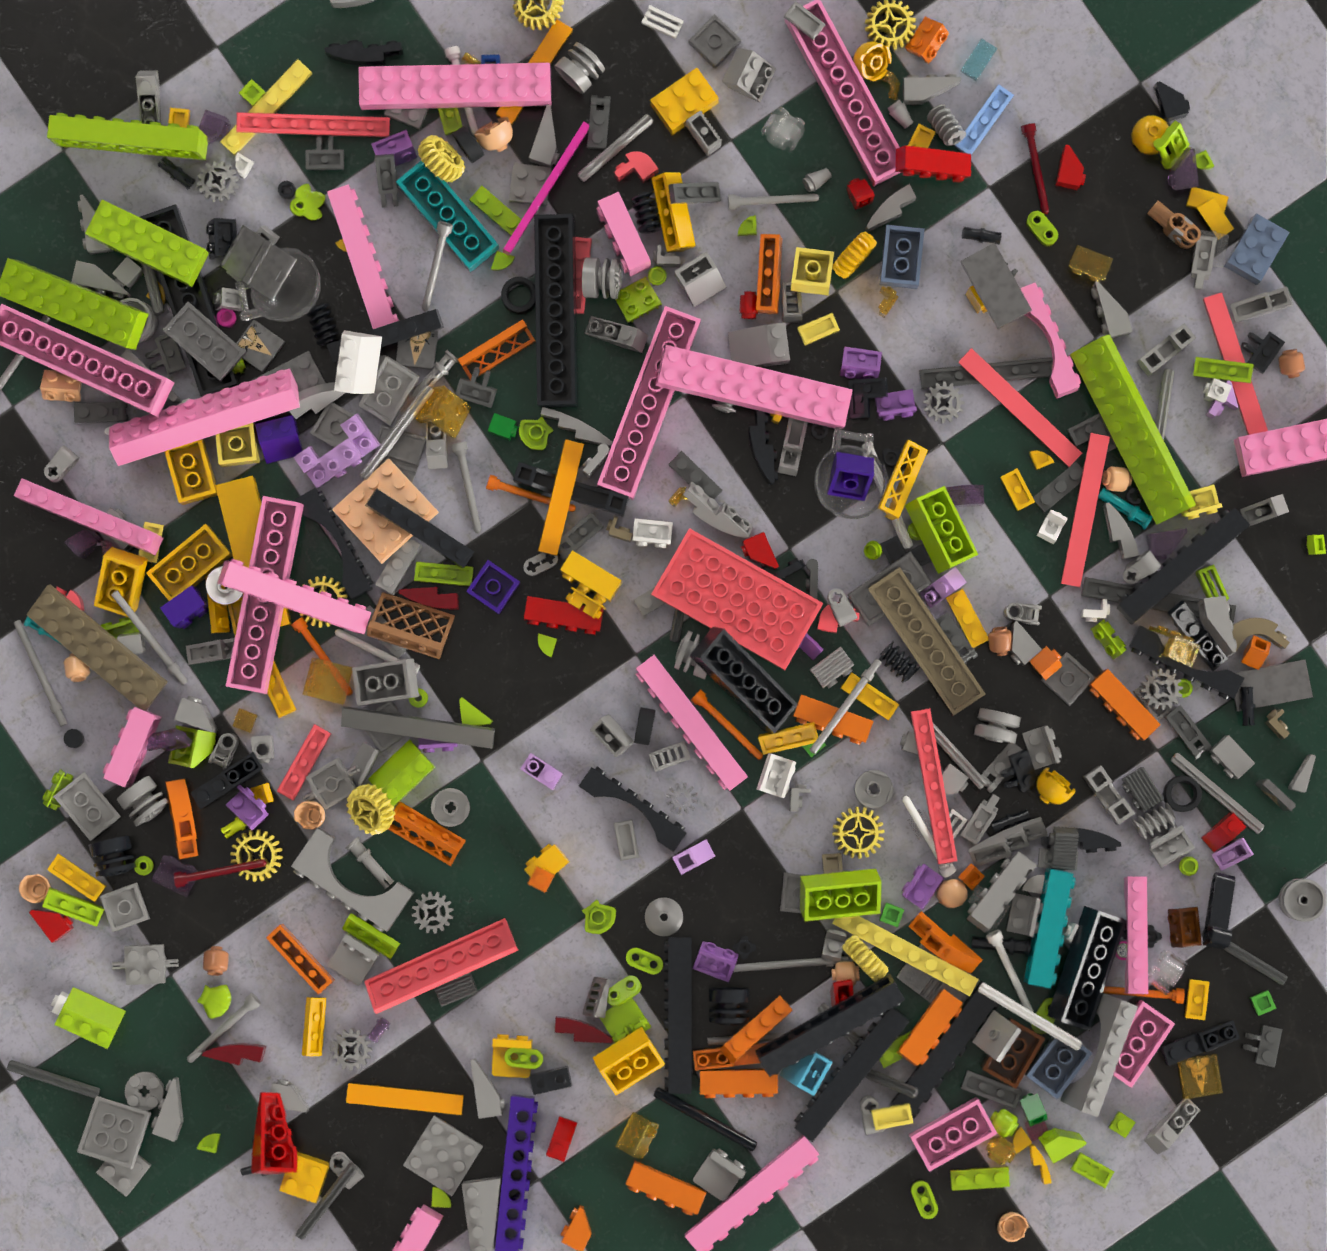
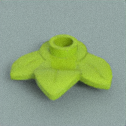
M303 184L296 190L295 198L290 203V210L294 215L305 216L309 220L320 219L322 213L318 208L324 204L326 196L320 192H311L310 185ZM302 204L303 208H297L296 205Z

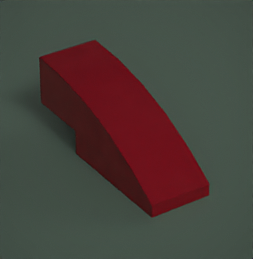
M438 587L399 589L400 595L418 604L437 609L459 610L457 593L439 594Z
M555 1017V1033L574 1034V1042L613 1043L610 1035L592 1024L570 1017Z
M251 1043L227 1044L206 1050L202 1053V1056L235 1065H241L243 1059L260 1063L263 1061L266 1046Z

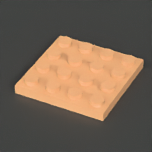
M389 458L367 480L359 484L332 509L381 564L413 535L364 506L375 489H379L428 522L439 513Z

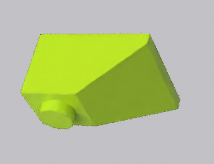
M175 725L168 763L194 768L212 753L216 742V733Z

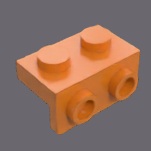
M924 17L914 36L911 37L910 42L905 46L907 52L921 57L925 63L930 64L941 45L946 41L949 32L942 23Z

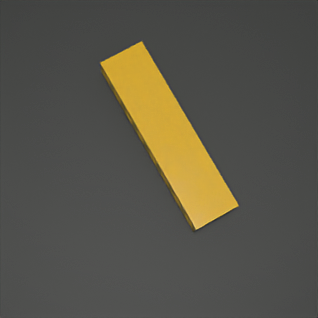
M253 476L215 485L233 558L243 562L242 566L249 568L261 508V499L256 479ZM287 608L283 610L280 627L292 624Z

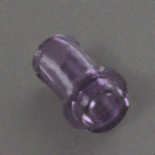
M383 1017L376 1020L377 1024L367 1035L375 1043H378L384 1032L390 1029V1022Z

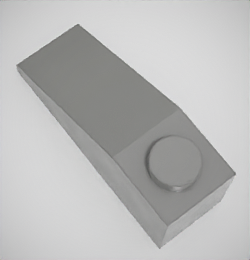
M547 104L529 156V161L543 167L552 168L553 164H557L559 154L557 153L551 105Z
M471 1059L478 1119L501 1116L503 1114L502 1110H505L504 1098H500V1093L477 1059Z

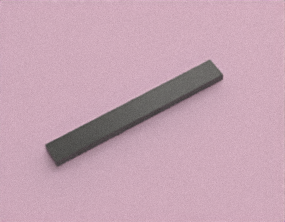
M1052 357L988 364L1006 381L1051 377L1053 361ZM962 366L919 370L921 390L929 389V387L936 388L935 383L942 386L943 382H946V386H949L951 383H953V386L980 384Z
M1085 577L1081 596L1099 600L1107 599V601L1119 603L1118 600L1125 594L1130 596L1135 592L1133 590L1135 586ZM1169 593L1152 610L1168 612L1182 600L1188 605L1196 618L1200 619L1197 602L1202 599ZM1229 604V617L1234 622L1236 606Z
M345 706L342 708L341 727L491 749L494 745L495 728Z

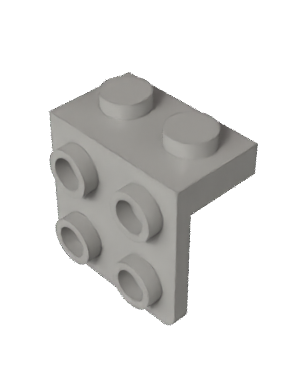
M713 1148L693 1177V1181L719 1200L725 1201L738 1180L743 1178L746 1171L741 1162L736 1159L732 1161L727 1158L728 1154L726 1152Z

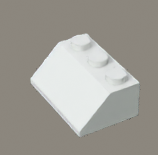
M343 331L334 391L352 394L374 393L382 336Z

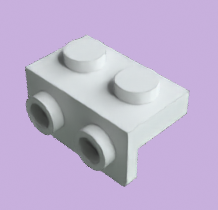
M635 518L632 542H636L637 546L647 547V543L655 544L656 548L666 549V545H671L673 522Z
M768 753L757 790L785 798L789 791L791 777L795 772L796 762Z

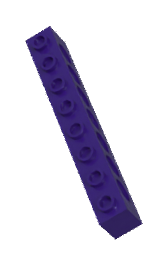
M511 1095L495 1251L523 1250L524 1238H520L521 1230H525L526 1219L522 1217L523 1211H527L528 1199L524 1198L525 1191H529L530 1186L527 1172H531L532 1160H529V1152H533L534 1147L531 1133H535L536 1121H533V1113L537 1114L538 1102H535L534 1096ZM520 1111H525L528 1114L526 1121L519 1120L518 1113ZM524 1131L526 1139L518 1140L516 1132ZM521 1150L524 1153V1158L517 1160L514 1157V1152ZM513 1170H520L522 1177L514 1179L511 1173ZM512 1189H517L520 1192V1197L514 1199L510 1196L509 1192ZM515 1209L518 1212V1216L511 1218L508 1216L507 1211ZM508 1228H512L516 1231V1236L510 1238L506 1235L505 1231Z

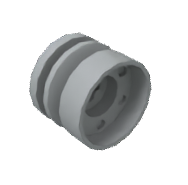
M576 42L573 45L575 51L572 49L568 51L572 60L562 57L554 67L569 85L581 94H584L592 85L588 76L598 79L599 75L597 72L602 74L605 68L590 49Z
M586 257L582 269L583 297L598 298L600 290H602L604 299H607L609 294L612 299H617L622 283L619 259L613 258L610 263V259L606 258L603 267H601L599 258Z
M688 630L677 650L674 668L679 670L681 663L684 662L686 665L683 672H687L690 665L694 666L693 675L705 680L707 673L689 656L698 646L700 635L697 634L693 642L690 640L693 632Z
M150 776L138 781L117 798V802L123 810L131 807L134 808L129 815L130 819L139 815L133 822L135 826L152 820L169 803L167 798L158 802L163 796L162 792L155 795L152 794L157 785Z

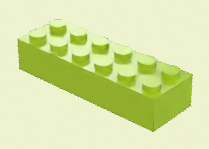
M101 200L85 232L90 239L190 287H193L209 255L206 249L104 200Z

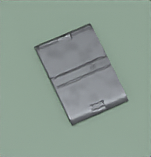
M243 224L220 266L269 299L274 300L297 259Z
M381 425L377 437L380 444H382L393 427ZM404 431L379 466L389 458L413 484L426 438ZM379 446L373 450V454L376 452Z
M922 944L919 945V948L936 956ZM908 963L904 965L896 978L930 1003H932L942 989H945L960 1000L962 1005L969 997Z

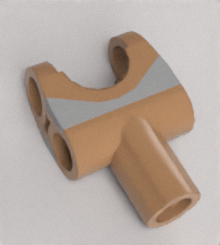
M1159 201L1147 213L1163 227L1164 234L1183 249L1191 248L1201 237L1200 229L1181 213L1174 214ZM1190 230L1196 231L1197 238H1195V235ZM1182 240H1184L1187 243H1190V245L1183 244Z

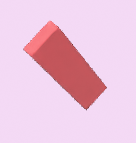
M575 237L577 314H584L586 298L583 297L582 269L584 259L586 257L590 258L592 238Z
M316 724L313 725L277 792L293 801L295 800L306 780V776L309 775L332 733Z

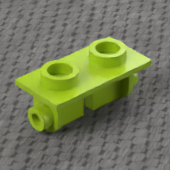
M1103 619L1091 628L1094 637L1099 640L1106 653L1112 659L1117 658L1127 650L1125 648L1126 645L1118 635L1112 638L1111 635L1115 633V630L1108 621L1106 622Z
M62 769L54 774L51 780L53 784L50 790H46L42 799L46 807L51 804L50 808L54 810L61 807L53 796L73 781L74 776L67 773L65 776V772Z

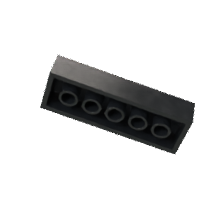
M712 627L689 655L763 731L775 734L798 705L724 628Z
M1084 906L1078 923L1079 927L1069 949L1047 1015L1048 1017L1090 1031L1127 920Z

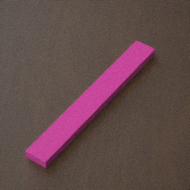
M583 122L503 248V253L507 256L511 254L588 132L590 126L586 122Z

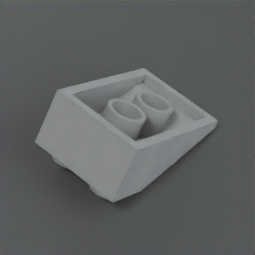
M785 322L728 332L731 361L756 367L789 364L790 355Z

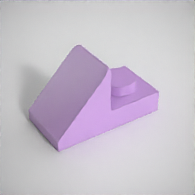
M1227 380V381L1225 382V383L1230 384V385L1232 386V382H1231V381ZM1233 386L1226 402L1222 403L1214 400L1206 416L1211 419L1216 415L1220 416L1225 408L1222 404L1233 410L1238 408Z
M1239 838L1211 855L1221 871L1252 856L1253 852L1245 839Z

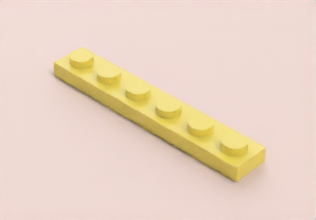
M297 59L247 113L275 114L312 75V72ZM235 125L220 143L235 156L256 133L236 132Z

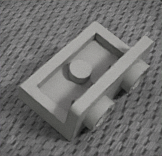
M1183 825L1180 827L1174 826L1167 831L1168 834L1162 837L1160 835L1156 836L1150 841L1149 850L1161 868L1194 850L1195 847L1186 835Z

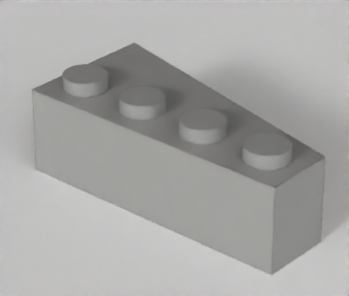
M1019 851L1011 859L1006 858L1000 866L1002 871L999 874H994L989 881L992 883L988 889L984 888L978 896L981 898L978 904L973 903L967 911L970 913L967 920L984 933L991 928L1005 909V905H1008L1015 896V891L1027 880L1026 876L1037 867L1034 862Z
M501 1176L468 1180L462 1183L471 1251H494Z

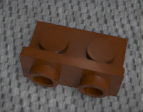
M1198 907L1168 909L1171 947L1184 948L1202 945Z

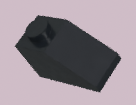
M1160 81L1156 82L1153 88L1162 119L1169 122L1186 117L1189 113L1190 105L1189 101L1185 100L1184 94Z

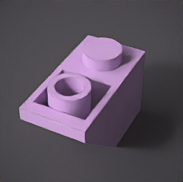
M955 567L921 591L920 594L929 607L932 608L967 582Z
M532 753L529 754L520 768L551 790H554L563 776V773Z
M706 839L672 858L682 875L712 859L715 855Z

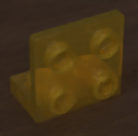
M433 387L434 392L423 405L415 420L419 423L432 422L451 438H456L471 406L447 387Z
M1160 625L1157 628L1149 627V630L1169 638L1163 656L1187 666H1193L1200 645L1193 643V638L1185 635L1181 638L1182 634L1174 630H1170L1168 633L1169 629Z
M312 658L302 695L343 705L352 675V667Z

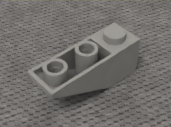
M158 70L139 71L135 77L140 121H142V124H149L150 122L161 123Z
M935 74L926 75V77L908 75L907 78L903 79V102L905 105L924 104L959 85L961 77H956L955 74H947L945 77H937Z
M80 195L78 209L79 212H82L83 219L80 220L81 230L86 232L96 211L83 195ZM85 234L83 247L91 255L113 252V249L90 239Z
M76 260L71 282L87 289L95 290V292L105 296L106 293H110L117 299L131 298V295L95 264Z
M1095 282L1093 288H1091L1093 299L1097 300L1098 306L1096 311L1098 317L1102 318L1103 325H1101L1103 335L1110 334L1112 339L1129 335L1132 332L1128 313L1099 282Z
M593 316L590 317L585 331L586 335L640 353L643 352L648 335L638 328Z
M445 408L426 409V457L428 469L448 468Z
M1226 596L1203 598L1197 602L1200 621L1224 654L1231 656L1236 652L1237 643L1233 639V622L1229 617L1230 606L1228 601H1226Z
M178 1077L168 1081L165 1089L168 1093L165 1099L162 1098L158 1107L161 1110L159 1116H155L151 1125L154 1128L152 1134L173 1142L177 1140L184 1122Z
M1186 1096L1152 1129L1144 1141L1156 1154L1168 1150L1200 1109Z

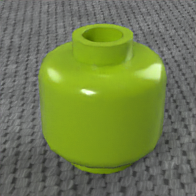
M1001 1109L999 1112L995 1110L990 1118L997 1134L1003 1138L1012 1137L1019 1126V1123H1017L1018 1117L1006 1109Z

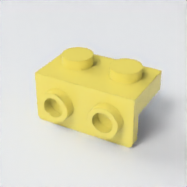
M1215 485L1189 491L1196 506L1182 512L1181 516L1188 517V520L1200 517L1199 513L1206 512L1207 515L1218 512L1217 508H1221L1222 504L1219 503Z

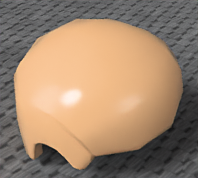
M303 801L294 810V820L304 829L315 830L322 826L325 820L324 808L316 801Z
M27 875L19 884V892L26 901L40 903L44 901L51 885L48 879L42 875Z
M959 879L944 880L937 889L936 897L943 906L956 908L963 905L966 901L968 890L966 885L959 881Z
M1015 1212L1005 1213L999 1219L997 1226L1000 1237L1008 1242H1016L1023 1238L1026 1229L1029 1228L1026 1218Z

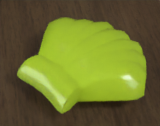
M540 417L538 420H522L519 427L521 440L528 448L534 450H544L547 445L548 435L553 432V429L548 426L543 417Z
M597 899L590 906L582 910L585 914V931L588 933L602 934L609 930L615 922L616 909L601 905Z
M205 985L197 1002L203 1004L208 1018L213 1019L226 1013L231 1005L232 997L227 985L212 988Z

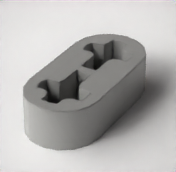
M542 552L525 561L524 571L529 576H536L553 568L558 563V556H555L552 564L549 562L542 564L541 561L545 560L547 553ZM530 562H532L533 564L540 563V565L535 568V572L527 570Z

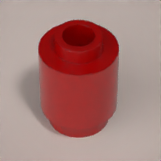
M745 291L744 295H740L739 314H741V319H756V315H758L756 310V292Z

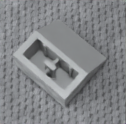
M737 48L722 82L733 91L761 102L776 68L753 50Z
M708 252L703 253L674 271L675 278L694 307L727 288Z

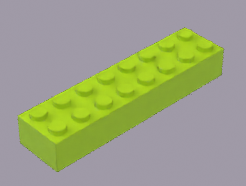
M56 113V115L49 116L47 138L60 147L206 160L208 137L199 127L194 125H187V128L173 123L163 126L159 122L142 124V121L139 120L124 122L123 119L112 118V121H109L99 116H94L93 119H88L84 115L68 117L64 113Z
M7 258L0 278L1 297L122 347L136 350L149 313L15 259Z

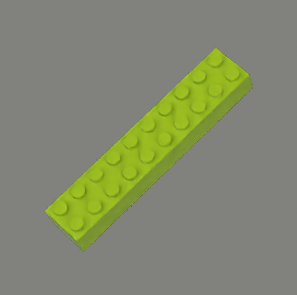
M1110 334L1102 336L1071 353L1070 355L1156 525L1196 506Z

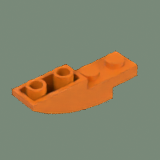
M185 779L165 782L178 858L184 859L198 856L197 836Z
M922 911L908 926L922 938L920 943L942 960L963 971L972 973L983 960L955 934L950 937Z
M769 1042L756 1043L734 1064L720 1051L721 1047L693 1051L695 1071L761 1063L755 1050Z

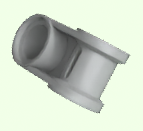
M64 445L46 465L44 474L50 481L60 482L77 464L80 458ZM51 470H55L58 474L56 476L52 475Z
M1147 550L1127 564L1126 570L1123 573V579L1129 584H1135L1156 572L1161 567V564L1151 551Z
M834 589L828 593L827 601L840 627L858 618L842 590ZM834 592L836 595H841V598H839V603H837V601H832L831 599L834 597Z
M1011 603L1004 608L1003 614L1010 621L1040 625L1038 618L1042 606ZM1011 607L1017 609L1018 614L1016 617H1012L1009 614Z
M234 733L221 735L210 755L208 763L217 764L223 767V770L227 769L239 744L237 735ZM227 736L233 739L231 747L225 745L224 741Z
M872 1096L863 1097L860 1101L865 1134L869 1135L885 1131V1129L875 1130L871 1110L880 1109L878 1102ZM869 1101H870L872 1104H874V1105L871 1106V1109H870V1110H868V1108L865 1107V1106L868 1105V1102H869Z
M338 1151L331 1156L329 1164L330 1168L339 1177L348 1164L353 1162L344 1152ZM336 1159H337V1160L342 1159V1160H343V1161H342V1165H341V1164H337V1165H336V1164H335ZM359 1168L345 1186L347 1189H351L364 1177Z

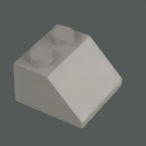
M189 695L188 698H181L174 720L217 733L218 728L207 706L202 704V699Z

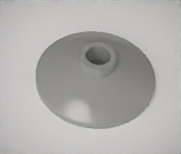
M658 898L648 905L645 911V922L649 930L654 934L669 936L677 932L681 927L683 912L676 901L670 898ZM661 914H667L668 918L666 921L660 919Z

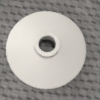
M221 566L211 571L208 575L206 591L209 597L216 603L228 605L236 602L243 593L228 587L223 590L221 585L217 584L223 568Z

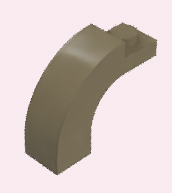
M1249 618L1233 624L1232 633L1233 639L1237 643L1236 651L1243 641L1251 635H1260L1280 649H1286L1290 642L1286 640L1287 636L1282 632H1275L1278 624L1268 619Z

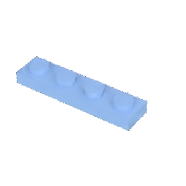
M998 84L965 130V138L955 144L954 147L962 153L972 155L1014 95Z

